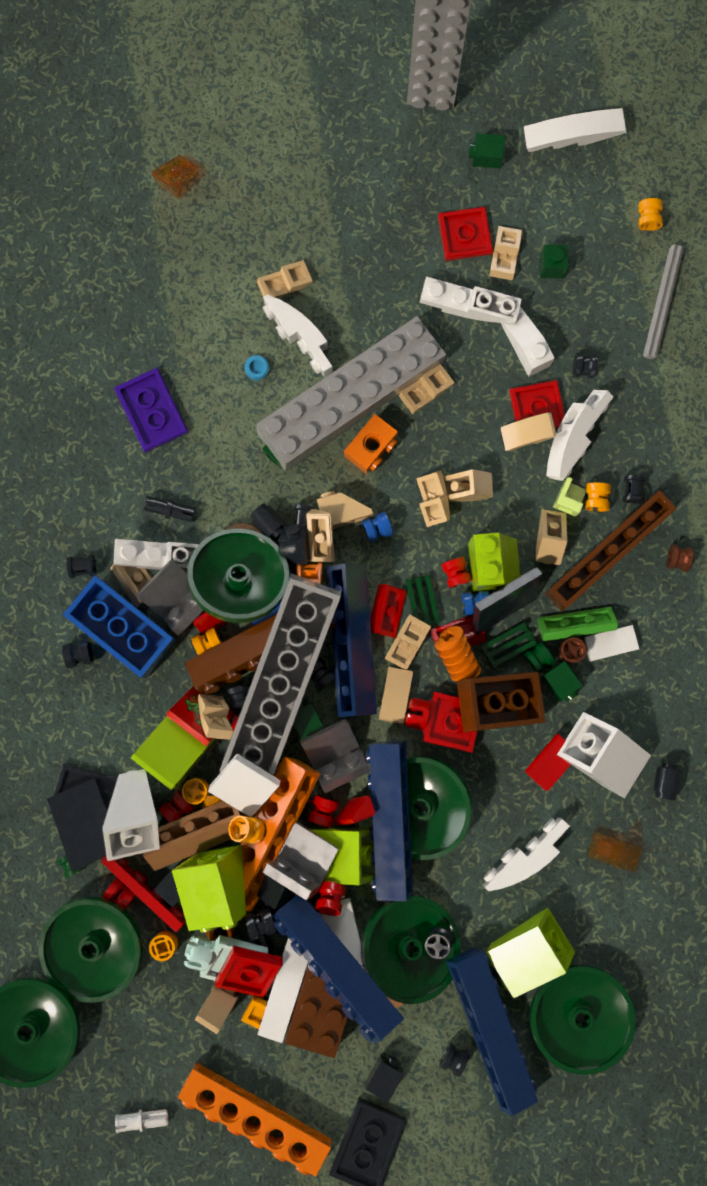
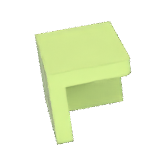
M567 477L563 482L553 507L576 517L583 506L582 501L586 494V489L572 484V478Z

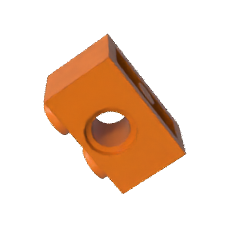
M374 414L344 450V457L366 474L370 469L375 471L383 461L380 457L384 452L390 453L397 445L398 431ZM370 441H375L379 444V448L371 451L367 449L366 444Z

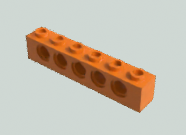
M284 756L274 776L281 780L279 787L254 814V818H259L264 823L265 834L263 839L256 844L241 843L246 911L253 910L259 898L256 895L266 875L263 871L267 863L278 857L320 776V773L298 759Z
M197 1062L179 1093L178 1098L182 1100V1104L187 1108L200 1110L208 1120L215 1123L221 1122L234 1135H243L250 1139L251 1144L260 1149L266 1148L273 1152V1156L282 1162L289 1161L296 1165V1169L302 1174H311L316 1177L331 1149V1138ZM210 1090L214 1093L215 1098L206 1099L202 1092ZM233 1103L237 1106L238 1110L229 1112L226 1110L225 1105ZM256 1116L261 1123L252 1125L248 1122L247 1118ZM278 1129L282 1131L283 1136L275 1138L270 1132ZM301 1142L306 1146V1149L297 1151L293 1145Z

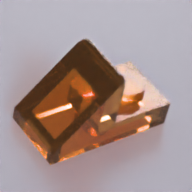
M179 154L153 170L152 176L161 188L179 199L184 183L197 175L199 167Z
M594 832L587 856L620 869L636 872L643 848Z

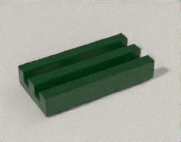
M430 575L405 580L413 617L419 619L412 584L416 583L424 623L429 626L440 624ZM421 582H426L434 620H429Z
M524 622L480 647L490 665L494 668L537 643L533 640L532 634L528 631ZM522 629L523 635L489 652L488 648ZM527 638L529 643L494 661L493 656Z

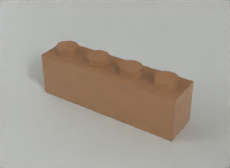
M224 801L216 803L159 827L160 849L145 852L143 856L155 871L230 840L231 837L229 836L228 829L231 820L236 816H245V814Z

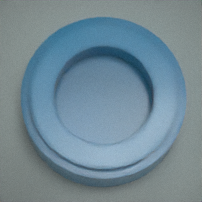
M255 355L246 361L245 372L250 379L259 381L268 375L269 364L264 357Z

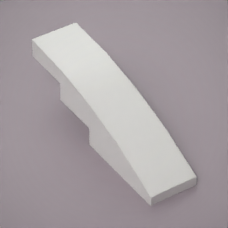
M622 108L573 114L524 126L528 152L550 146L557 149L575 143L582 146L627 133Z
M289 938L282 956L283 965L276 975L257 1034L280 1043L283 1042L308 964L303 955H297L292 949V942Z

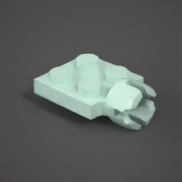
M221 935L215 941L193 936L185 950V956L190 961H184V965L190 969L200 971V977L215 981L233 945L267 954L268 947Z

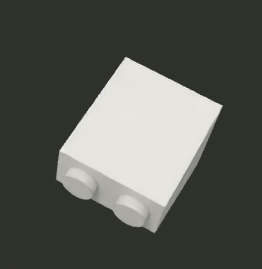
M585 712L582 713L557 754L584 774L624 799L651 757L648 752L622 731Z
M145 769L131 770L118 776L102 828L107 861L160 849L158 821Z

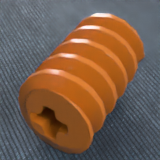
M451 626L445 629L440 634V638L435 642V647L439 650V655L443 658L442 661L446 665L453 681H462L477 677L481 673V667L471 650L470 644L467 642L462 628Z

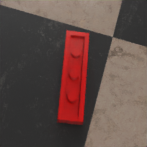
M106 857L101 861L105 867L175 932L186 922V919L183 917V910L177 905L172 907L146 883L148 879L141 871L135 870L134 872L127 865L129 861L126 857L107 861Z

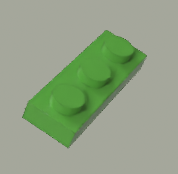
M605 607L539 617L538 628L543 641L614 631L618 629V622L612 608Z

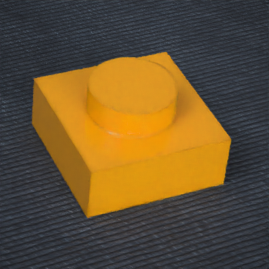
M253 996L242 1015L241 1021L259 1029L268 1001L258 996Z

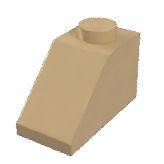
M468 470L443 476L448 502L478 501L493 497L492 473Z
M335 491L326 492L321 495L320 499H317L319 510L332 514V529L353 524L366 518H373L371 508L341 492L335 494Z
M542 509L536 543V561L544 564L561 565L567 545L566 513Z
M214 986L198 1012L195 1021L218 1034L239 994L235 991Z

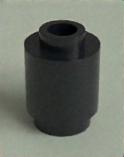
M265 503L258 506L250 515L253 519V524L263 535L270 539L277 540L281 535L283 527L286 526V522L277 512Z
M663 762L662 767L657 766L653 789L656 791L655 797L676 801V795L680 793L683 772L678 770V765Z

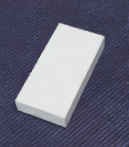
M633 625L583 637L589 661L639 649Z

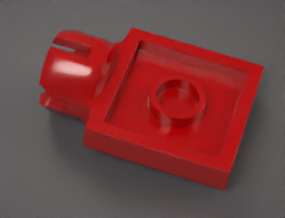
M433 692L431 700L428 701L418 698L410 699L406 710L420 714H405L404 723L409 728L422 731L423 742L468 753L473 752L477 731L463 733L458 697Z

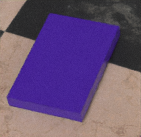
M158 367L114 387L144 453L189 433Z

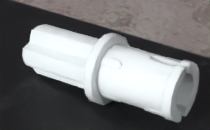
M141 1109L138 1113L118 1114L115 1116L116 1133L132 1130L143 1132L146 1128L167 1126L169 1121L168 1112L165 1109L143 1112Z

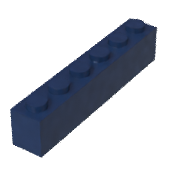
M349 563L329 566V587L341 592L340 600L333 615L336 627L332 628L338 717L377 714L367 567L365 564Z
M377 741L369 744L366 755L371 774L368 775V787L372 792L371 801L375 810L373 825L370 828V838L374 841L371 862L372 866H375L372 886L373 891L376 892V900L407 901L413 896L406 741Z
M296 895L273 916L275 928L280 934L287 935L292 942L291 947L299 956H304L309 963V970L314 976L321 977L326 984V991L334 999L338 998L343 1005L342 1009L346 1016L351 1020L355 1019L361 1027V1034L367 1041L377 1044L404 1019L307 900Z
M471 948L446 962L499 1107L502 1111L514 1116L539 1102L535 1093L537 1088L527 1072V1060L517 1045V1033L510 1026L507 1018L509 1016L508 1009L500 999L498 982L492 977L490 972V960L483 951Z

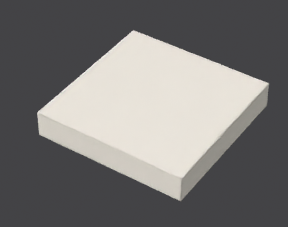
M236 754L209 786L208 792L247 816L252 817L279 787L281 780L239 754Z

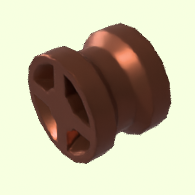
M672 544L668 551L667 569L680 568L681 571L688 572L693 561V548L686 547L682 549L678 545Z

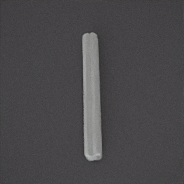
M673 244L669 248L643 356L647 359L654 360L658 355L682 258L683 247Z

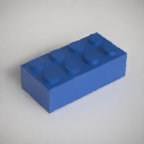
M97 576L92 578L63 613V616L143 679H147L177 642L176 638Z

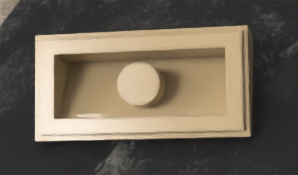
M311 509L306 514L310 561L334 562L332 514Z
M112 565L111 570L132 604L137 608L145 604L137 597V593L152 579L147 570L133 566Z

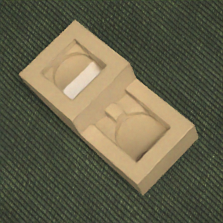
M498 226L489 276L513 280L522 230Z
M304 260L282 266L279 272L259 277L257 280L263 297L270 295L277 299L303 289L313 282Z
M439 364L422 375L417 382L402 390L398 396L410 412L414 414L452 387L454 381L442 365Z
M550 412L501 427L506 451H513L529 444H538L556 437Z
M442 471L417 478L424 501L419 505L426 526L429 527L449 521V502Z
M409 614L385 659L403 670H407L431 626Z
M388 667L378 720L398 724L404 723L413 671Z
M199 694V714L206 738L231 740L233 729L227 719L229 707L223 696Z

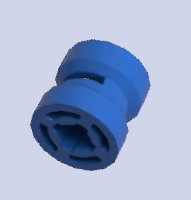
M385 512L377 514L373 519L366 518L361 520L364 531L367 532L369 543L377 541L378 537L393 535Z
M488 590L479 591L475 596L471 592L462 593V603H465V608H463L465 617L474 615L475 604L489 596Z

